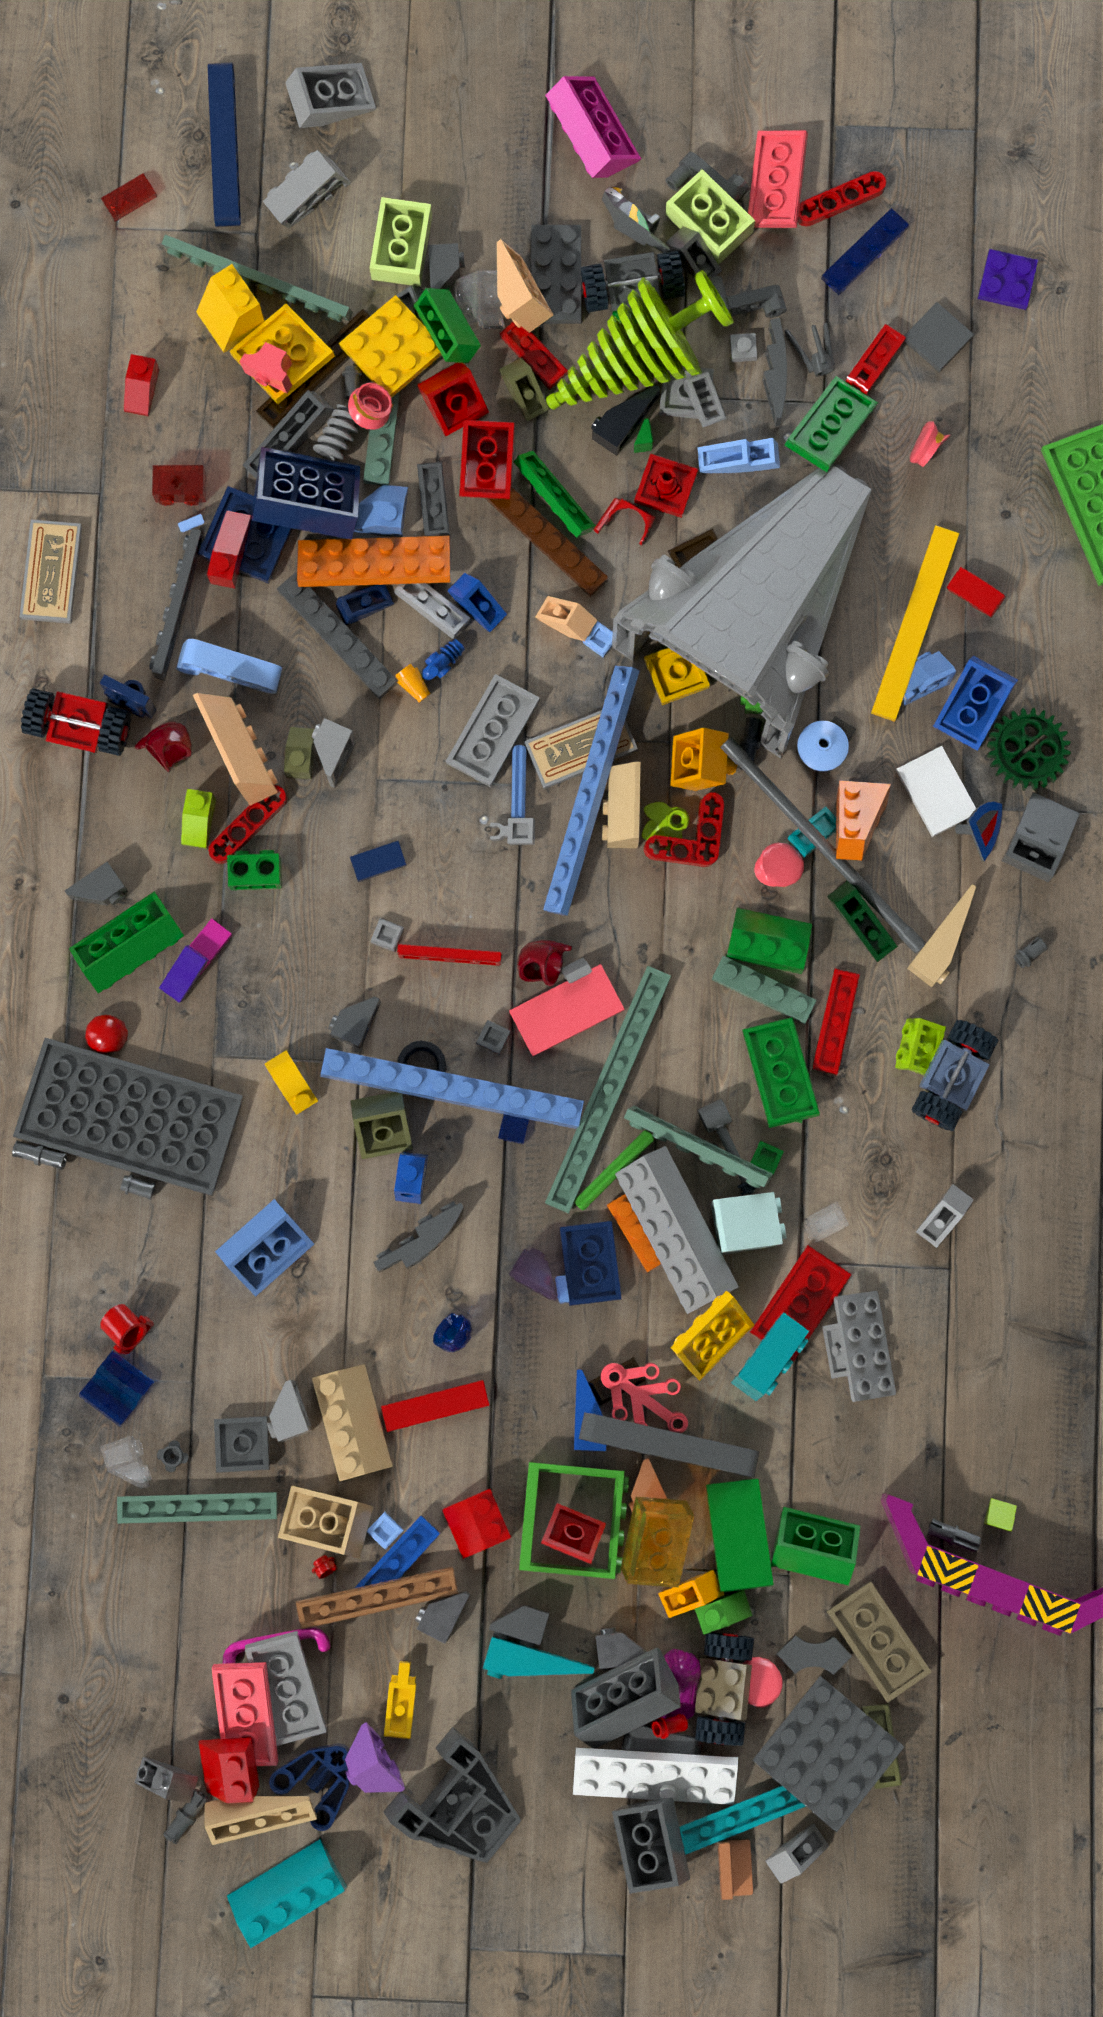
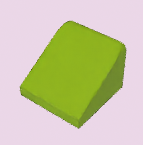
M991 1498L984 1524L1012 1532L1017 1506Z

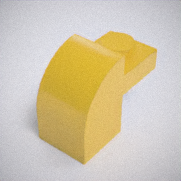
M287 1050L265 1063L267 1070L296 1115L318 1102Z

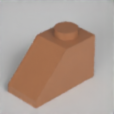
M649 1458L642 1462L630 1495L632 1501L628 1503L634 1518L640 1516L641 1520H645L671 1507Z

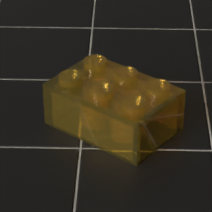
M636 1496L622 1565L620 1567L627 1584L679 1588L694 1520V1514L687 1501Z

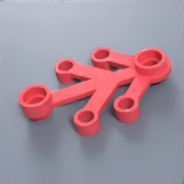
M650 1362L645 1364V1366L624 1369L618 1363H610L602 1369L601 1381L605 1387L611 1389L613 1403L611 1415L614 1419L625 1421L628 1417V1412L622 1402L621 1389H623L631 1397L634 1423L648 1426L644 1419V1405L665 1420L670 1431L683 1433L687 1429L688 1420L683 1413L678 1411L671 1412L649 1396L661 1393H668L669 1395L678 1394L681 1388L678 1380L669 1378L665 1382L635 1386L629 1381V1379L644 1376L651 1380L657 1378L659 1368L655 1363ZM650 1366L656 1368V1372L652 1376L646 1373L647 1368ZM612 1372H617L619 1374V1378L617 1381H611L609 1379V1376ZM670 1382L677 1384L675 1391L668 1390L667 1386ZM616 1410H624V1416L622 1418L615 1417ZM674 1420H682V1426L680 1428L673 1427Z

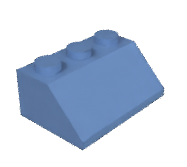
M274 1199L215 1252L232 1273L256 1297L310 1249L314 1243Z

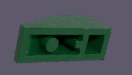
M848 881L827 896L844 921L877 962L898 947L857 889Z

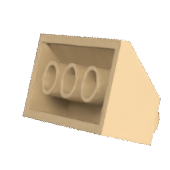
M365 1364L312 1378L339 1482L393 1467Z

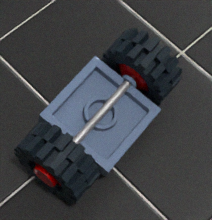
M960 1019L956 1020L947 1038L948 1041H941L919 1087L926 1091H920L911 1109L913 1113L918 1117H922L923 1120L950 1131H954L963 1111H967L990 1065L981 1059L989 1060L999 1041L996 1036L985 1031V1029Z

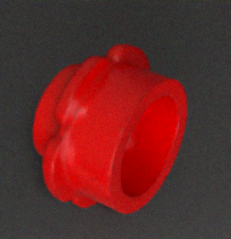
M327 1555L319 1557L313 1563L315 1567L312 1569V1573H316L319 1579L328 1577L337 1569L334 1563L335 1558H328Z

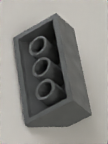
M659 1648L634 1658L571 1690L574 1736L593 1749L681 1707L678 1683Z

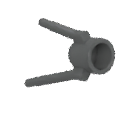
M827 323L823 325L826 351H823L816 325L811 326L818 350L817 353L811 356V361L791 332L786 329L785 334L805 362L809 373L814 372L815 376L819 377L834 371L835 362L832 356L830 332Z

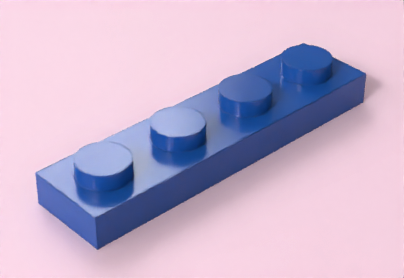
M421 1515L355 1588L400 1578L440 1535V1532Z

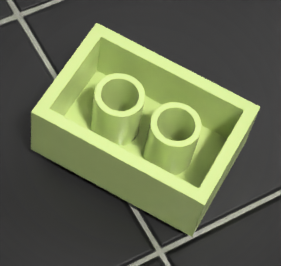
M704 170L697 173L666 202L665 215L680 229L686 227L699 232L718 265L753 233L755 220Z
M381 197L370 262L371 280L421 287L432 221L431 204Z

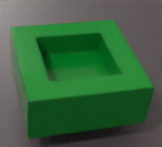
M760 1140L750 1163L774 1175L784 1151Z

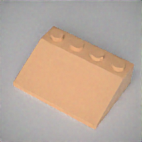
M202 693L194 694L193 697L232 780L248 804L252 805L278 793L274 786L278 783L272 769L267 771L264 762L268 761L263 749L261 747L257 749L254 744L257 736L251 725L248 727L245 725L243 719L247 715L242 705H236L230 697Z

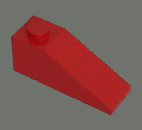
M226 511L207 572L210 584L236 588L252 519L251 515Z

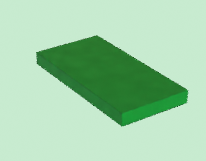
M835 376L786 440L784 446L823 471L828 472L876 408L878 402Z
M793 1017L742 1029L768 1127L772 1128L820 1116Z
M759 1479L707 1484L705 1487L720 1592L773 1586Z

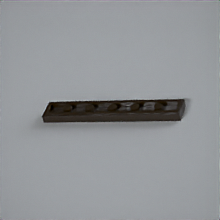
M362 309L326 343L334 352V358L282 402L277 404L270 397L256 410V413L274 429L308 390L315 392L350 359L341 349L339 343L367 320L370 315Z

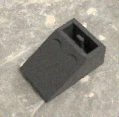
M1032 792L1001 861L1049 882L1061 861L1080 813Z

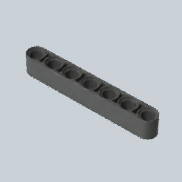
M584 1412L579 1439L752 1478L755 1477L760 1452Z

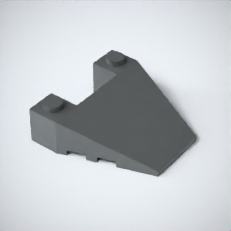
M452 1727L436 1746V1750L441 1757L452 1765V1768L421 1806L401 1791L383 1812L389 1822L410 1839L428 1842L435 1847H443L455 1851L457 1854L488 1863L521 1822V1819L478 1749L469 1739Z

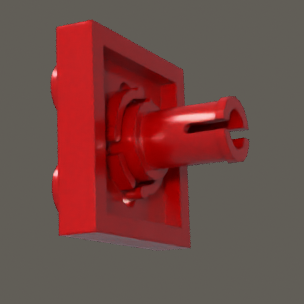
M650 453L634 503L682 518L698 469Z

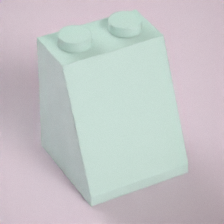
M774 1192L715 1199L711 1203L717 1245L722 1255L781 1246L783 1244L782 1239H786L784 1223L780 1224L778 1213H782L781 1201L779 1197L775 1198Z

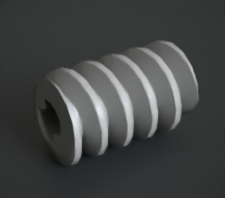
M340 404L336 406L338 410H333V418L327 421L329 427H324L322 430L323 435L318 437L319 444L313 446V450L318 455L335 461L336 458L344 459L340 449L348 451L349 447L344 442L354 441L349 433L357 434L359 432L354 426L357 423L352 419L349 409Z

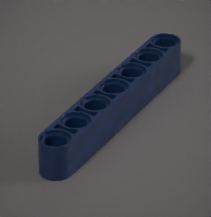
M233 62L209 63L208 91L215 227L241 226Z

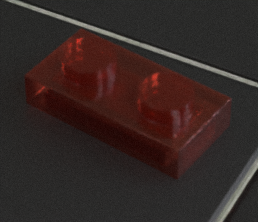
M144 173L103 196L101 200L116 222L157 198V194Z

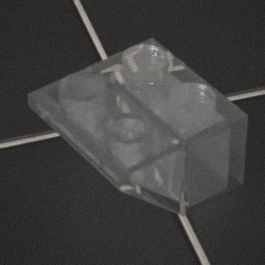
M497 270L476 271L456 279L455 301L471 329H505V316L500 310L502 303L497 296Z

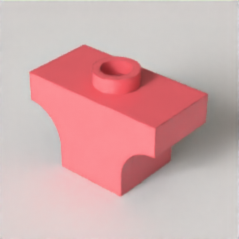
M265 342L260 351L255 354L244 353L239 361L244 372L254 377L263 386L270 385L285 393H288L292 387V383L287 375L292 362L284 350Z

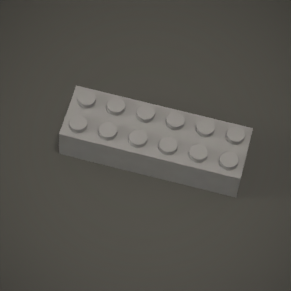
M666 1146L642 1156L615 1173L687 1314L713 1302L717 1296L723 1295L726 1290L731 1292L739 1287Z

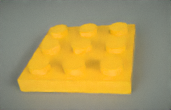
M396 295L339 343L341 349L373 383L382 386L391 398L442 355L427 328Z
M284 304L229 351L239 364L244 353H257L265 342L287 352L292 362L287 372L292 383L289 392L285 393L270 385L263 386L259 384L277 404L282 402L335 357L334 352L287 304Z
M726 1290L723 1295H719L713 1300L711 1307L704 1314L696 1317L693 1325L685 1333L680 1334L670 1348L700 1381L754 1326V1323L737 1300Z

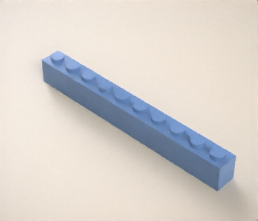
M328 1048L325 1051L320 1076L574 1129L579 1127L584 1103L582 1100Z

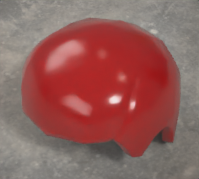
M99 1015L94 1017L86 1026L85 1039L87 1044L98 1053L118 1052L127 1042L128 1030L126 1025L116 1016Z

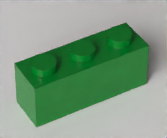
M425 288L414 304V307L446 362L469 363L481 347V344L448 289Z

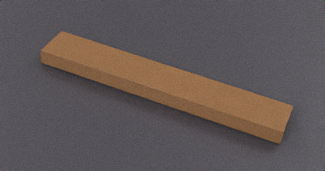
M452 1566L296 1601L300 1627L301 1629H306L457 1595L458 1589Z

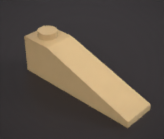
M973 884L907 968L931 987L936 982L941 985L950 973L946 969L952 961L976 890V886Z
M255 1796L253 1802L225 1803L218 1799L205 1803L204 1826L212 1845L316 1820L317 1815L309 1796Z

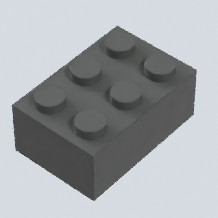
M673 1797L624 1805L612 1811L629 1894L680 1886L690 1880Z

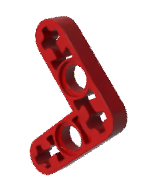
M712 792L706 794L701 799L695 840L653 835L644 844L645 855L649 859L699 867L713 865L719 856L724 812L723 798L719 794ZM710 799H714V804H717L718 807H715L712 811V817L703 818V815L708 816L710 807L705 803H708ZM710 823L714 825L716 829L714 836L709 837L703 833L702 827L704 824ZM701 840L704 842H715L714 844L711 843L708 847V853L712 854V857L707 861H704V856L700 855L706 847V843H701ZM656 841L659 847L666 848L668 843H671L669 856H666L667 850H659L655 854L654 850L649 848V846L653 845ZM681 844L687 848L688 854L685 858H679L675 855L674 848L676 845Z

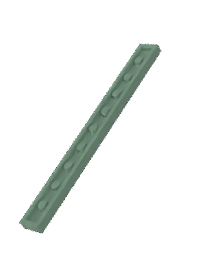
M647 966L545 1204L569 1214L671 975Z

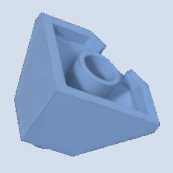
M382 485L361 501L358 506V519L354 532L403 537L408 487Z
M939 651L934 654L926 652L917 658L918 661L914 665L902 700L904 706L951 683L956 670Z

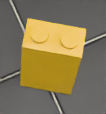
M233 264L210 278L196 312L223 353H225L264 322L259 302Z

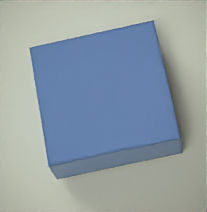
M557 1276L555 1281L558 1301L560 1304L569 1303L566 1276Z

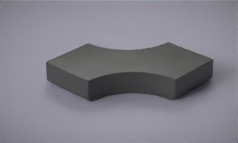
M795 1635L776 1653L795 1674L807 1667H821L834 1675L852 1657L834 1636L821 1643H809Z

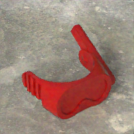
M614 498L593 530L599 534L604 525L607 526L616 511L630 508L636 510L644 520L645 532L639 542V545L643 546L656 517L623 498L621 500Z

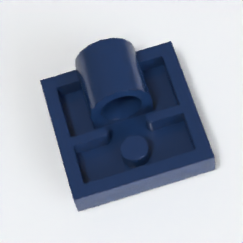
M104 674L100 685L104 690V694L108 696L107 700L119 707L122 704L131 708L130 712L140 718H144V716L153 718L156 708L139 681L128 680L122 684Z

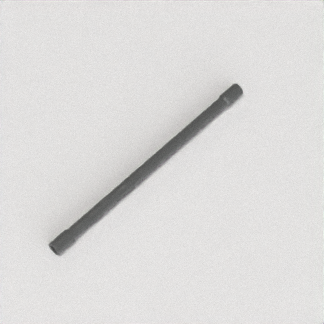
M730 737L720 748L735 764L744 770L847 881L857 889L864 899L898 933L900 939L915 954L926 945V942L896 914L845 859H836V849L748 757L742 747Z

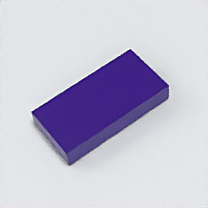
M186 945L159 989L179 1003L182 1002L209 959L189 945Z

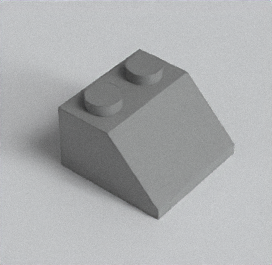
M324 718L321 725H316L312 738H314L313 742L331 787L335 788L356 741L352 730Z
M286 1381L270 1413L271 1422L267 1423L271 1437L277 1438L278 1442H284L313 1431L296 1381Z

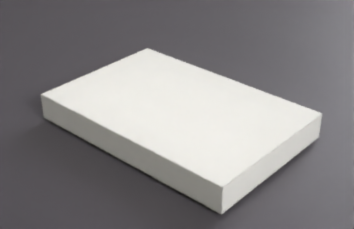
M942 746L896 769L898 776L932 837L967 820L976 809Z

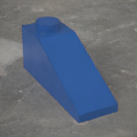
M577 1370L574 1450L606 1451L607 1445L579 1439L584 1412L603 1415L583 1371Z

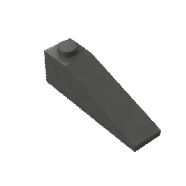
M308 390L246 460L243 466L257 478L261 447L294 453L325 423L335 409L319 393Z

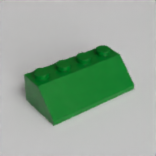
M154 891L70 947L69 950L83 974L99 994L103 990L112 987L115 982L125 975L133 973L137 967L146 961L154 959L158 953L167 947L176 944L184 934Z

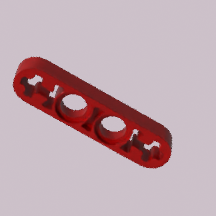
M877 171L869 172L802 201L799 205L798 223L806 227L812 226L879 197L885 190V176ZM871 180H873L875 183L879 182V186L877 189L875 188V186H870ZM848 189H855L859 196L852 200L846 197L845 192ZM828 198L833 199L836 202V207L827 209L823 206L822 202ZM804 209L807 212L813 211L810 218L807 215L802 216Z
M274 785L277 792L281 793L279 795L281 800L278 803L273 801L268 805L272 809L270 812L267 811L264 805L260 804L262 801L267 804L271 800L270 796L260 802L249 805L210 844L208 851L214 862L218 864L227 863V855H234L235 851H240L285 806L287 796L282 787ZM254 809H261L264 812V818L260 822H253L250 819V813ZM236 827H243L246 830V835L241 840H235L232 837V831ZM228 837L230 842L236 846L232 848L229 844L225 848L226 855L224 857L222 855L216 857L217 852L215 848L217 846L223 848L227 844L224 838Z

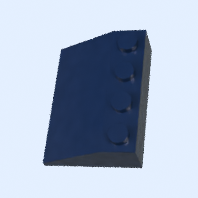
M261 447L253 500L252 521L352 540L358 519L360 466Z

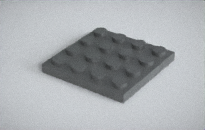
M820 1676L752 1761L837 1833L903 1750L904 1746Z

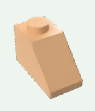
M547 596L535 616L539 621L567 637L581 641L586 640L597 622V619L579 603Z

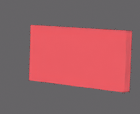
M806 130L758 131L748 214L755 220L754 228H797L808 138Z
M601 964L592 968L590 974L573 983L566 981L509 1010L532 1057L625 1010Z
M266 1662L213 1664L212 1676L220 1738L252 1737L256 1766H277L279 1761Z

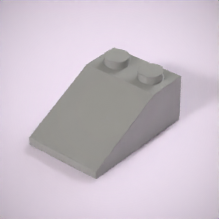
M362 63L295 68L285 82L299 128L324 126L372 112L376 109Z

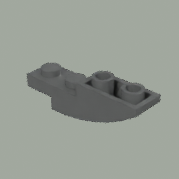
M453 1201L441 1208V1214L435 1217L429 1214L418 1220L419 1225L415 1227L419 1235L417 1239L414 1236L408 1237L399 1243L401 1247L392 1252L389 1248L376 1255L378 1260L373 1263L378 1272L381 1273L401 1261L409 1269L425 1259L451 1233L464 1211L463 1205L461 1203L456 1205Z

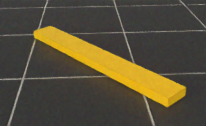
M935 525L871 711L873 715L894 722L897 718L959 536L957 532Z

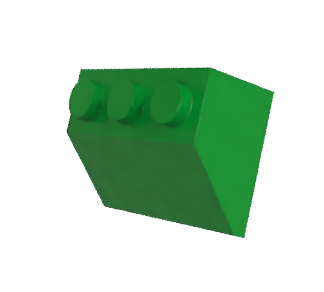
M736 908L726 957L802 974L809 948L812 924Z
M783 1506L774 1542L771 1566L849 1586L856 1565L861 1526Z

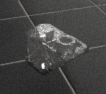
M128 1436L100 1446L109 1473L141 1489L150 1487L148 1481L152 1480L148 1465L143 1466L140 1456L144 1452L139 1439L135 1440L134 1436Z

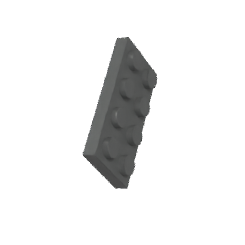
M531 225V274L553 313V316L542 324H581V225Z

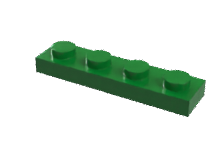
M532 450L518 455L514 463L519 468L520 473L535 487L536 492L545 499L552 511L565 523L567 529L576 538L590 533L596 525L536 453Z

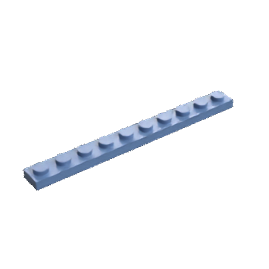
M615 666L546 897L543 910L568 916L638 678L639 670L633 667Z

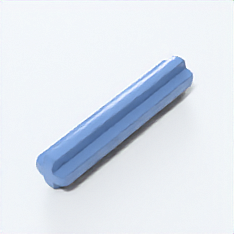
M515 745L512 749L511 818H525L526 746Z

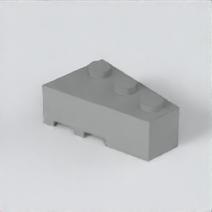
M319 150L308 154L303 160L304 163L297 169L290 171L286 175L285 181L279 186L272 188L268 192L267 198L263 200L277 220L289 229L313 212L314 208L312 206L322 198L326 201L332 198L331 192L342 184L344 187H347L351 184L337 164Z

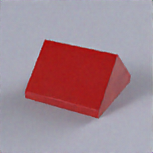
M557 1503L541 1544L591 1564L606 1523Z

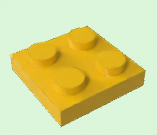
M669 648L644 657L662 706L710 688L707 676L703 670Z

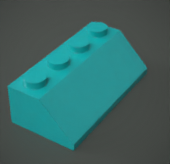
M319 1839L228 1894L227 1898L236 1923L249 1947L252 1948L343 1893L347 1885L322 1840Z

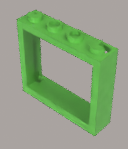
M529 1462L519 1570L615 1579V1573L621 1574L622 1557H617L618 1546L623 1547L624 1530H619L620 1519L625 1520L627 1507V1504L622 1503V1493H628L629 1477L624 1476V1471ZM539 1471L615 1478L607 1569L531 1562Z

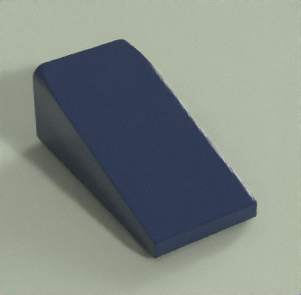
M385 584L372 585L339 597L336 602V608L346 626L394 605Z

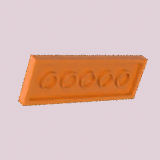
M450 536L298 540V587L450 583Z

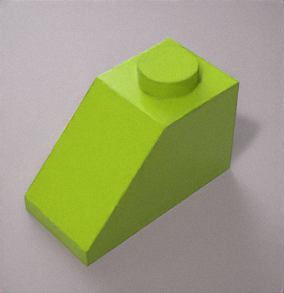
M187 789L182 813V845L207 849L216 803L213 793Z

